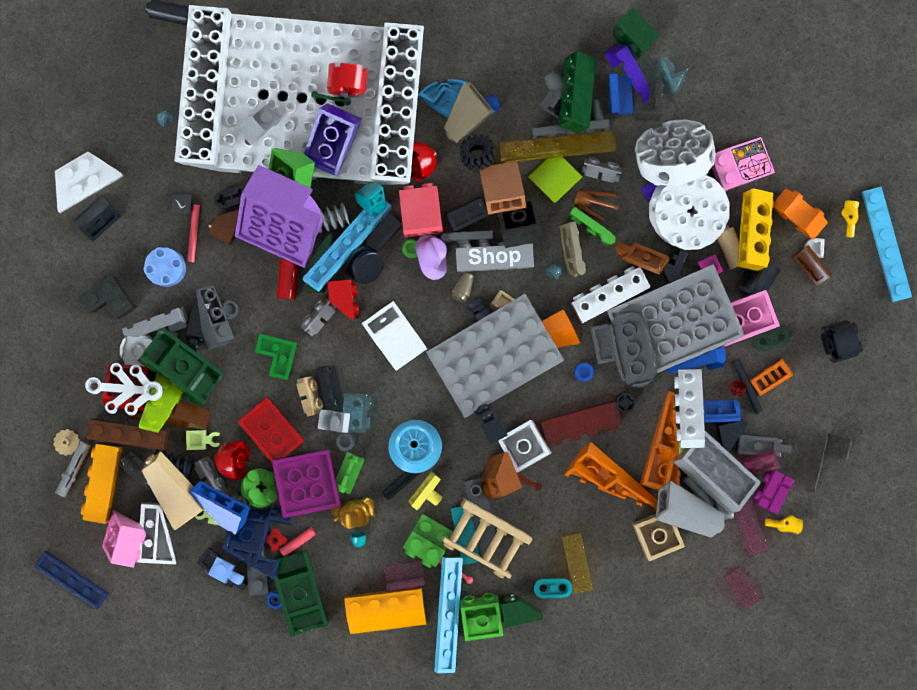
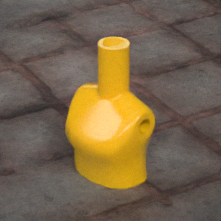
M845 201L841 212L847 222L846 237H854L855 224L858 221L859 202Z
M792 515L781 520L766 518L765 526L775 527L780 532L799 534L803 528V520Z

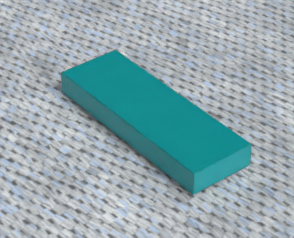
M462 506L451 508L455 528L464 514ZM472 517L468 520L457 540L464 547H467L475 533ZM477 544L473 552L480 555ZM459 551L460 557L463 558L462 565L479 562Z

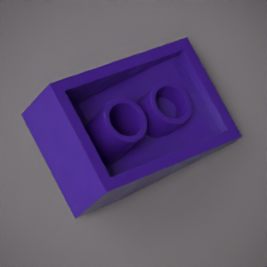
M326 103L319 109L304 152L307 157L315 162L314 167L336 177L338 176L356 137L362 118L329 103Z

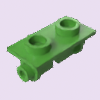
M349 452L346 453L335 480L337 491L347 494L351 493L365 459Z

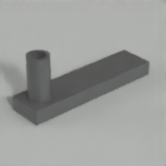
M593 100L590 128L579 134L559 127V125L532 128V140L541 141L608 133L610 127L609 119L604 120L601 100Z
M482 477L464 481L468 500L491 513L489 501L481 489L482 484L480 481ZM474 514L473 521L476 530L480 524V517ZM492 524L486 527L478 541L481 556L485 554L496 534L495 527ZM499 545L493 554L500 552Z

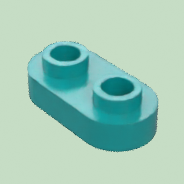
M541 578L534 583L533 587L535 594L539 598H566L572 592V584L566 578ZM543 584L547 586L545 591L539 589ZM559 585H566V589L563 591L559 590Z

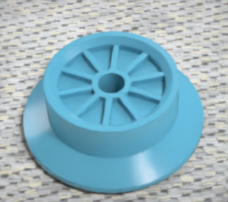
M406 421L400 424L391 434L388 447L389 454L394 464L403 471L421 473L433 467L438 461L442 451L441 437L438 431L425 421ZM414 443L418 444L416 448H412Z

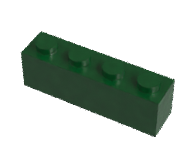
M575 51L567 56L564 61L565 70L562 80L563 92L561 95L559 127L579 134L590 128L595 58Z

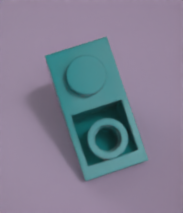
M368 182L355 193L357 203L371 217L384 210L386 201L383 187L380 184Z

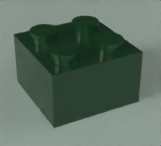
M634 8L616 23L612 31L614 33L613 37L620 44L623 42L627 45L632 56H637L638 59L656 43L660 36Z

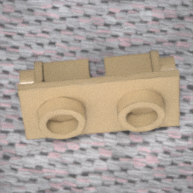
M313 376L298 379V384L296 385L300 397L305 395L307 399L301 400L304 413L307 414V417L319 414L323 403L318 396L316 380H314Z

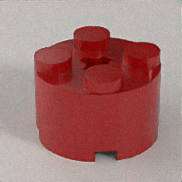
M330 63L327 79L329 94L340 95L341 93H348L349 97H360V95L366 93L368 68L365 67L362 70L361 65L340 63V67H335V63Z

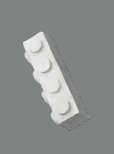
M632 266L625 270V275L620 278L617 275L607 280L608 284L603 287L598 284L590 289L591 293L585 296L581 293L573 297L574 302L571 305L581 324L650 288L641 268L635 269Z
M702 369L678 370V377H674L675 389L679 388V394H675V406H679V412H676V423H680V429H676L677 441H681V448H705Z

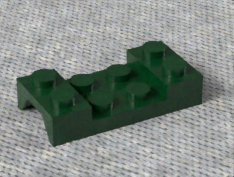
M164 328L158 332L137 360L150 371H156L185 393L184 396L199 407L205 403L211 391L225 375V373Z
M308 550L275 559L279 560V567L274 580L290 636L293 637L315 628L327 627L329 621L322 604Z

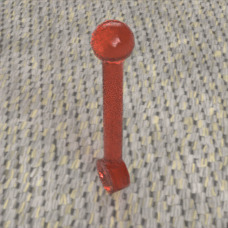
M517 472L519 480H522L534 486L535 489L538 491L542 489L541 483L536 484L522 477V475L519 472Z

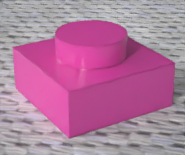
M715 254L697 262L700 270L714 264L718 274L723 272Z

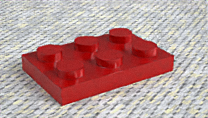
M268 397L238 421L271 462L284 459L304 442V439Z

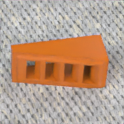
M783 358L751 378L750 382L759 395L762 396L793 376V373ZM781 366V368L785 372L783 376L777 367ZM774 370L779 377L777 380L773 377L771 371ZM766 374L772 381L770 385L764 377ZM761 379L766 387L763 389L757 380Z

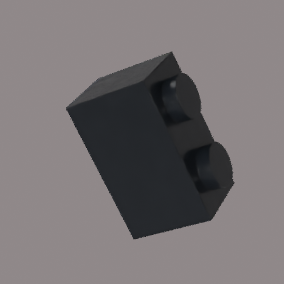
M491 403L488 405L482 404L477 410L473 411L490 444L508 436Z

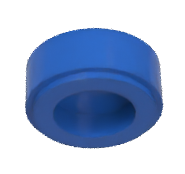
M580 363L576 366L574 374L579 381L587 382L593 377L594 370L590 364Z

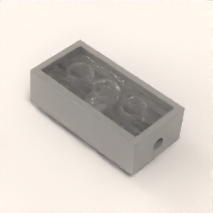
M706 431L705 448H684L673 462L729 514L740 511L761 483Z

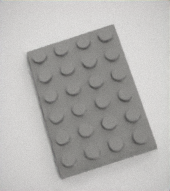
M714 264L607 311L611 322L618 314L625 311L637 312L644 317L650 332L657 363V373L745 336Z
M523 294L426 352L464 418L473 414V411L477 410L480 405H488L564 361L526 294Z

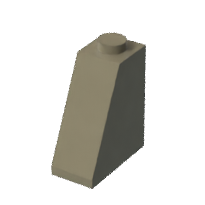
M471 82L462 85L444 127L447 131V137L456 143L465 139L495 112Z

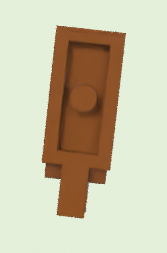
M619 242L615 247L616 254L622 256L623 260L659 275L669 261L667 255L637 243L626 245Z

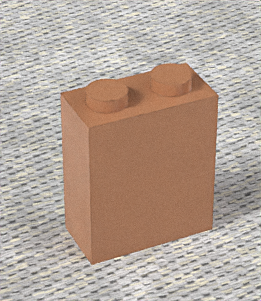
M517 161L491 165L488 168L485 167L484 170H481V167L479 168L488 214L526 208L525 194Z

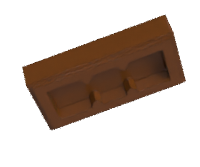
M809 245L793 256L794 260L816 286L833 275Z

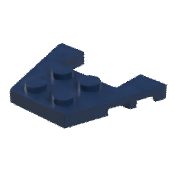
M281 508L249 511L244 526L237 534L230 531L227 532L223 550L268 577L275 579L279 560L261 557L270 522L290 525L292 517L283 518Z

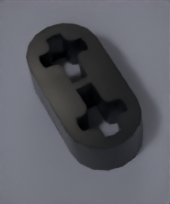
M237 186L217 193L214 197L215 205L220 209H228L240 205L241 198H234L233 196L238 195L239 190L243 192L245 187ZM222 195L225 198L231 197V200H227L224 206L222 203H218Z

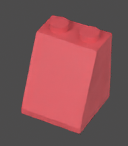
M433 183L422 184V188L414 189V186H405L403 190H399L405 238L443 233L437 186H433Z

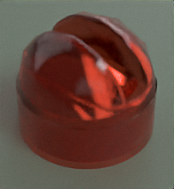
M738 380L733 381L730 387L731 394L738 397L743 396L746 391V384Z

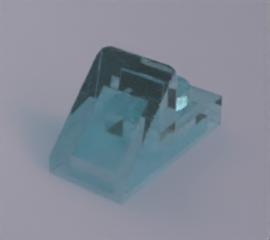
M666 56L660 59L658 64L672 97H675L681 89L689 68L674 74V63L672 60L669 61Z

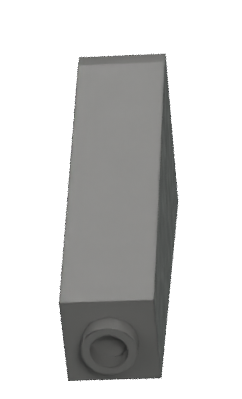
M670 481L658 490L656 519L658 521L710 538L724 529L725 514L674 482Z

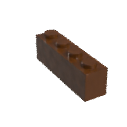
M91 419L89 420L87 439L165 450L168 447L170 430L160 429L157 433L141 429L139 425Z

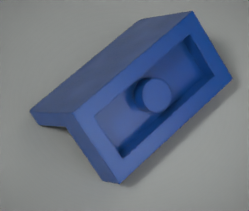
M609 74L610 115L632 114L631 78Z

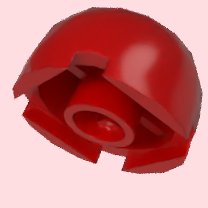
M413 142L411 165L413 175L411 178L415 181H422L428 178L436 168V152L423 142Z
M243 441L227 442L220 447L215 455L214 461L217 469L226 478L241 480L247 474L248 470H245V459L249 462L250 451L248 445L243 444Z

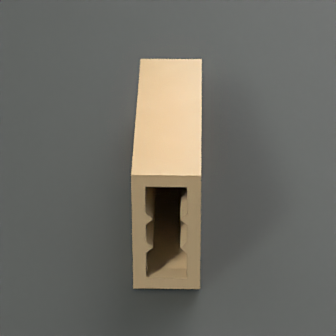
M162 452L155 456L152 454L144 461L145 466L142 469V473L174 530L203 511V507L190 494L194 486Z

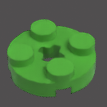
M254 469L243 478L241 494L244 499L246 498L250 502L249 504L254 507L263 508L277 499L278 491L274 472H269L265 469ZM259 484H261L264 487V490L262 492H260V490L256 488V486H258Z

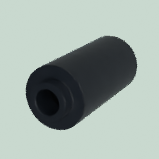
M151 0V2L147 3L146 13L149 18L187 26L188 6L160 0Z

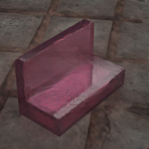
M421 560L384 567L387 592L422 586L426 583Z

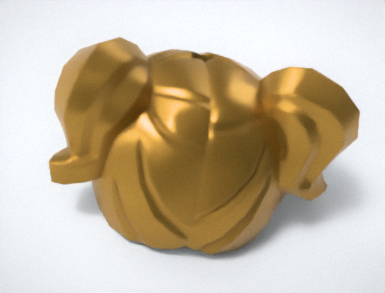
M364 497L361 500H349L344 503L340 501V507L331 509V512L334 516V521H340L345 528L363 527L367 525L369 517H375V513H373L375 505L371 498Z

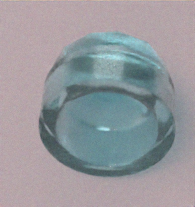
M161 111L157 115L158 123L164 128H167L174 119V116L167 111Z
M557 264L550 265L545 270L546 274L553 281H556L562 275V268Z

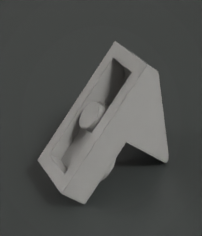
M266 104L254 116L251 114L239 128V132L252 145L281 119Z
M321 409L318 429L348 433L350 414Z

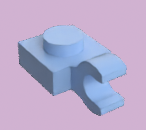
M220 557L216 558L208 575L223 583H227L228 579L239 585L244 579V576L233 571L234 564Z

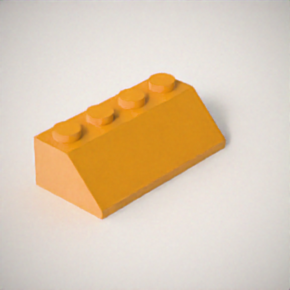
M422 586L347 595L344 598L350 634L426 625Z

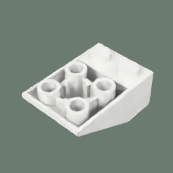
M394 301L362 323L396 371L427 349Z

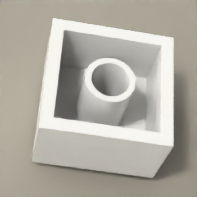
M529 420L508 432V436L498 440L504 452L509 453L516 473L552 454L533 420Z

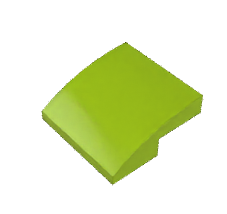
M555 151L528 178L555 204L582 176Z

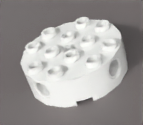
M686 119L667 121L662 123V127L654 130L652 128L648 129L639 137L635 146L640 173L642 177L654 183V185H673L678 187L683 183L696 180L708 173L714 164L716 155L711 132L705 129V125L700 122Z
M706 175L683 183L678 187L658 185L649 203V219L656 233L665 242L684 250L701 249L712 244L724 232L729 219V201L724 188L714 178Z

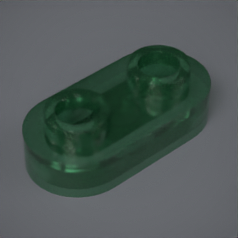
M784 328L768 330L753 336L751 343L757 351L784 347L790 342V333ZM779 334L784 336L783 341L778 340ZM761 338L765 339L764 345H760L759 340Z

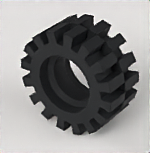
M473 134V138L468 136L467 140L464 139L462 141L463 144H460V157L465 167L468 166L470 170L474 167L475 171H478L479 167H481V170H484V166L488 168L490 163L493 164L495 159L494 144L491 139L489 140L488 136L483 138L482 134L477 137V134ZM474 150L484 151L482 154L479 155L471 154V152Z

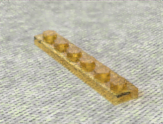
M613 131L499 143L502 163L616 151Z

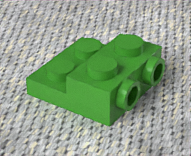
M422 514L403 546L406 549L404 553L412 558L418 556L422 559L421 563L429 568L432 565L436 567L447 549L441 537L444 535L450 538L453 531L427 515Z
M485 593L479 598L469 595L460 600L465 641L503 636L498 595Z

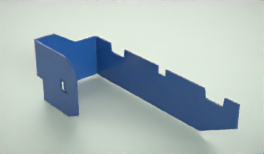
M723 346L720 349L715 348L706 354L696 356L665 371L677 373L678 370H688L707 365V369L710 370L724 367V361L726 360L725 348Z

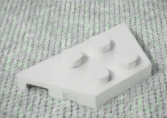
M90 152L84 153L55 171L58 212L62 213L120 179L123 177V174Z

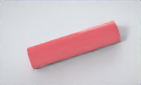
M310 527L279 550L285 557L315 536L316 533Z

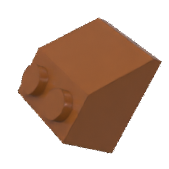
M508 452L489 457L480 481L482 492L487 499L503 497L522 488Z

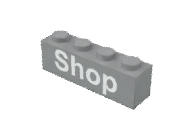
M498 242V246H490V243H480L479 247H471V244L459 245L460 248H456L457 272L534 268L533 244L505 248L504 242Z

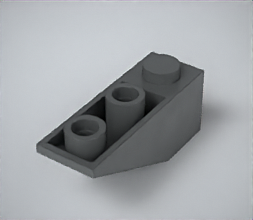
M214 285L197 289L201 330L208 350L227 345L234 339Z

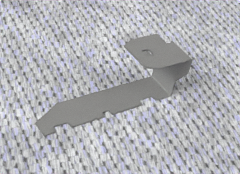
M184 307L181 309L176 308L171 310V313L168 315L163 313L150 318V321L144 320L133 324V328L127 329L125 327L122 330L125 336L140 337L168 326L169 331L175 332L186 328L188 317Z

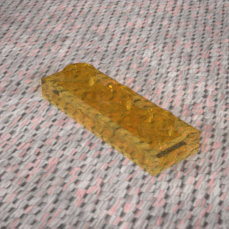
M581 533L562 536L574 594L593 590Z

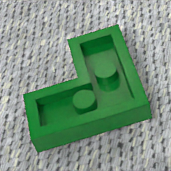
M259 334L255 352L273 357L269 376L285 380L289 379L297 343Z

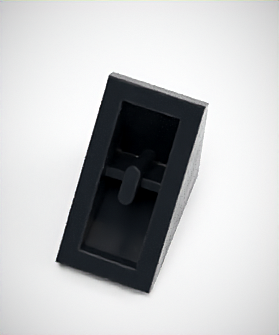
M741 420L716 425L720 445L726 451H731L748 421Z

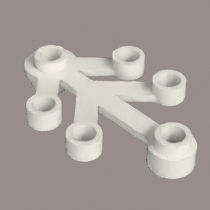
M119 363L112 364L110 371L124 385L101 383L95 377L89 378L85 383L86 390L91 394H98L100 391L122 393L113 401L106 403L105 409L110 414L116 413L118 407L134 394L142 395L133 403L126 404L125 412L128 415H135L138 408L146 401H156L163 394L162 386L158 382H150L142 373V368L139 365L131 366L130 373L133 377H137L143 386H135L123 372V367ZM115 367H120L119 372L113 371ZM135 368H139L138 374H133ZM93 384H98V388L96 390H92L91 387ZM151 389H156L154 395L150 394ZM111 404H114V405H115L114 410H111V411H110V410L108 409V407H109ZM130 406H134L133 412H128Z

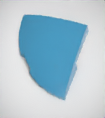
M448 79L447 83H441L440 85H438V82H434L425 87L418 94V97L435 111L449 118L462 85L468 82L457 79Z

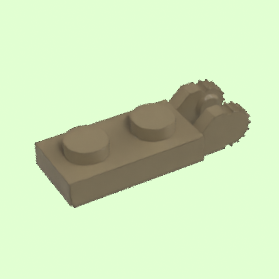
M576 222L560 225L568 275L571 277L584 275L586 265L582 261V250Z

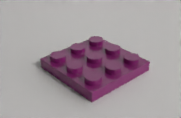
M329 450L272 461L283 518L340 507Z

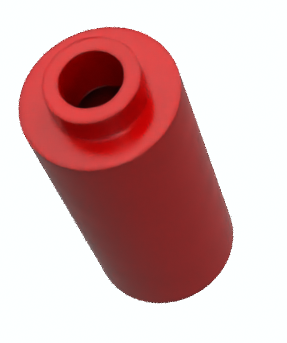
M286 259L280 260L277 298L296 300L299 265Z

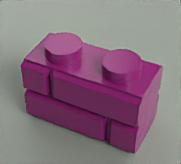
M771 469L770 472H765L762 478L764 483L761 489L758 488L753 498L755 499V504L778 514L795 480Z

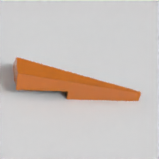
M564 310L542 321L557 348L580 343Z
M670 391L666 394L640 481V485L656 490L661 489L670 481L680 486V470L673 463L679 455L676 434L675 393Z
M591 441L580 449L564 473L566 477H569L570 474L580 477V482L584 484L587 480L598 486L599 490L622 499H626L627 496L637 500V505L642 506L643 502L649 504L654 508L655 512L657 511V499Z

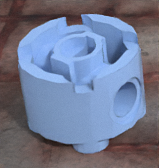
M158 247L147 256L144 263V272L153 283L169 287L178 284L184 278L186 263L183 256L177 251Z

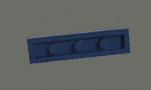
M44 551L34 568L97 610L109 594L47 551Z

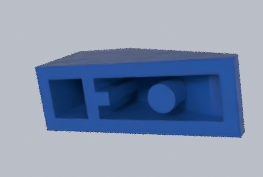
M199 481L190 491L193 498L219 526L234 534H237L244 526L250 507L202 481Z

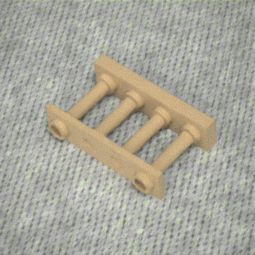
M464 498L460 504L464 508V514L450 538L444 535L441 537L442 541L445 542L444 546L452 551L456 548L493 569V573L500 578L506 576L510 579L512 575L506 570L520 544L526 543L529 545L533 538ZM475 514L480 517V524L467 547H464L456 541L470 517H473ZM492 524L497 527V533L482 557L473 552L486 527ZM508 533L514 536V541L500 566L489 560L503 536H506Z

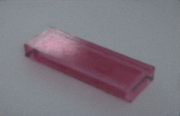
M749 498L741 510L734 513L748 554L751 557L768 551L751 498Z

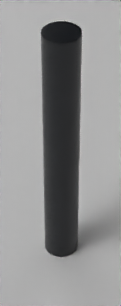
M740 359L732 361L755 413L762 412L763 409Z

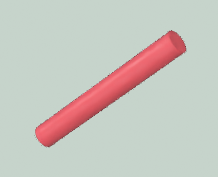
M193 205L187 262H195L200 205Z

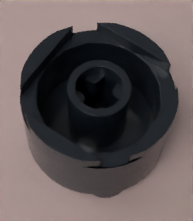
M843 320L822 327L821 330H824V333L821 334L822 344L826 355H831L832 359L829 360L832 363L857 357L859 353L863 352V346L857 336L858 327L856 323Z

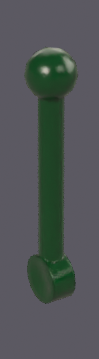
M317 91L311 93V97L314 99L318 97L342 102L346 106L351 104L350 98L342 99L318 94Z

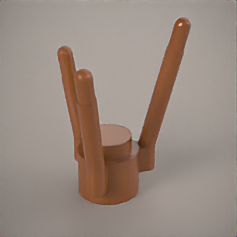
M584 189V191L578 190L574 204L579 205L578 209L585 211L604 222V218L585 206L589 207L592 202L618 209L617 205L592 198V195L617 197L616 193L590 191Z

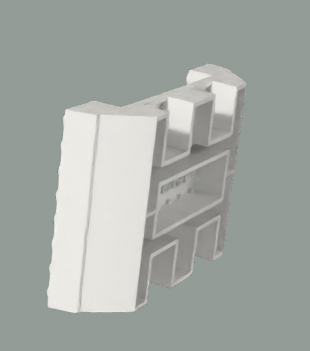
M189 5L175 162L215 171L241 173V171L254 172L258 165L269 169L272 148L304 154L317 114L323 106L318 105L316 99L311 97V93L317 91L318 94L350 98L351 104L349 106L339 107L335 104V101L328 99L326 103L360 117L362 121L338 176L336 177L314 167L312 180L328 178L350 180L356 184L372 182L380 185L409 183L424 26L385 22L384 27L250 16L231 14L228 8ZM335 63V67H340V63L357 64L362 66V70L367 67L366 93H363L360 97H349L348 93H341L340 95L329 94L327 89L329 64ZM261 90L269 92L267 99H259L258 94ZM283 91L287 92L288 99L284 102L279 101L278 94ZM304 93L307 95L305 103L297 102L299 94ZM268 104L281 120L251 145L239 132V128L250 114L254 116Z

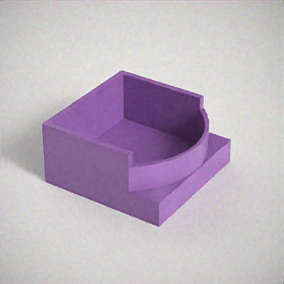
M258 165L241 194L235 237L305 268L311 258L315 238L323 223L321 211L310 196L313 189Z

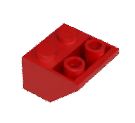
M352 280L327 282L329 302L350 319L357 320L356 315H360L359 304L355 303V296H358L357 285L353 284Z

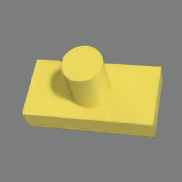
M430 472L408 501L416 510L420 508L426 499L435 506L441 501L442 496L433 490L441 480L435 473Z

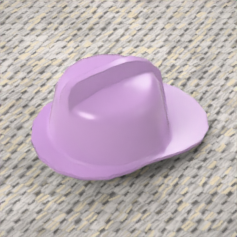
M424 235L420 237L415 247L420 268L427 278L438 280L447 272L446 246L443 241L435 236Z

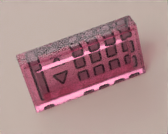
M737 567L723 577L745 609H748L762 599L740 567Z

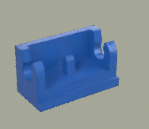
M737 400L703 401L704 422L741 421L740 404Z

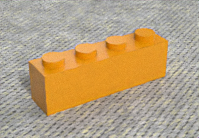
M97 443L92 448L91 458H93V463L88 469L90 480L89 485H86L84 495L87 497L86 502L83 503L81 508L82 520L103 524L109 523L122 447Z

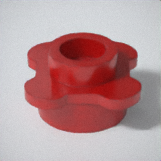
M274 528L272 533L267 535L265 543L271 546L272 551H277L279 546L287 542V538L280 533L278 528Z

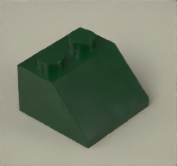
M514 593L503 595V599H499L505 628L544 620L541 610L519 595L514 596Z

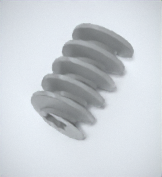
M340 203V209L333 205L332 211L327 206L325 213L320 209L323 223L319 233L323 232V227L330 231L331 225L334 229H337L338 223L344 228L345 221L350 225L347 210L343 203Z

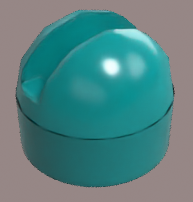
M354 532L350 535L351 543L355 547H362L366 543L365 532Z

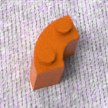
M785 188L775 200L773 209L785 220L789 219L794 223L798 231L814 240L828 223L823 217L824 213L819 208H813L802 199L803 196L796 190L792 192Z

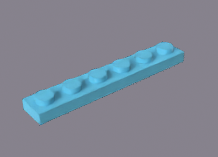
M882 187L863 191L861 193L891 301L895 302L912 297Z
M386 202L384 210L373 217L363 210L303 277L304 282L319 292L345 263L349 255L360 246L392 209L391 204Z
M442 557L434 670L436 673L455 672L462 557Z

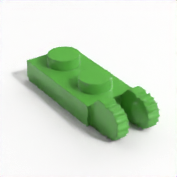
M576 207L570 211L569 215L572 222H576L579 226L582 223L587 227L586 231L593 236L599 235L601 242L605 243V245L607 244V246L615 243L616 238L614 234L612 235L610 231Z

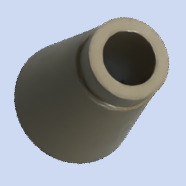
M463 272V275L452 290V297L461 302H466L469 299L474 276Z

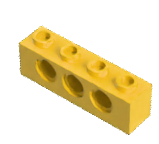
M753 188L743 193L737 267L759 271L768 266L770 260L768 254L771 243V215L774 206L773 193Z

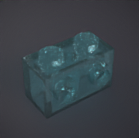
M344 393L343 413L350 414L348 432L366 433L367 429H370L371 417H367V409H371V398H368V394Z

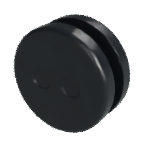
M361 246L349 255L346 262V271L358 283L368 284L379 277L383 270L384 261L382 256L373 248Z

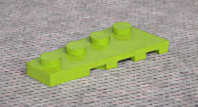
M157 373L154 381L162 386L163 394L156 401H147L139 422V428L158 433L184 392ZM151 389L150 394L154 395L156 389Z

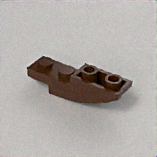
M178 402L172 409L166 422L169 426L206 429L211 412L195 405ZM138 410L135 415H129V417L134 420H141L143 411Z

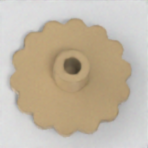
M61 430L60 433L56 434L53 445L55 450L59 451V454H64L65 456L72 455L76 451L80 439L73 430Z

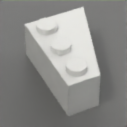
M142 502L140 525L143 527L144 532H146L144 542L139 547L140 558L138 562L176 564L163 509L159 503Z

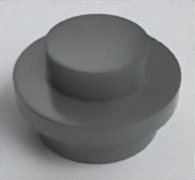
M228 300L221 304L227 320L234 319L238 315L239 309L235 302Z
M349 432L340 433L336 438V445L340 450L348 451L354 447L355 438Z

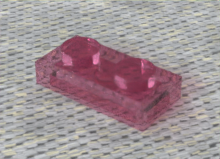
M774 450L737 460L753 475L781 468V462Z

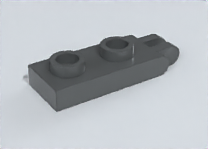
M493 231L444 233L441 235V240L443 242H458L459 245L470 244V241H478V244L489 243V240H493Z

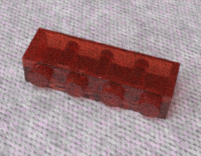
M615 401L540 421L546 444H551V447L563 444L562 440L569 439L570 442L581 439L580 435L587 433L588 437L600 434L599 430L605 428L607 431L618 429L617 425L622 424Z

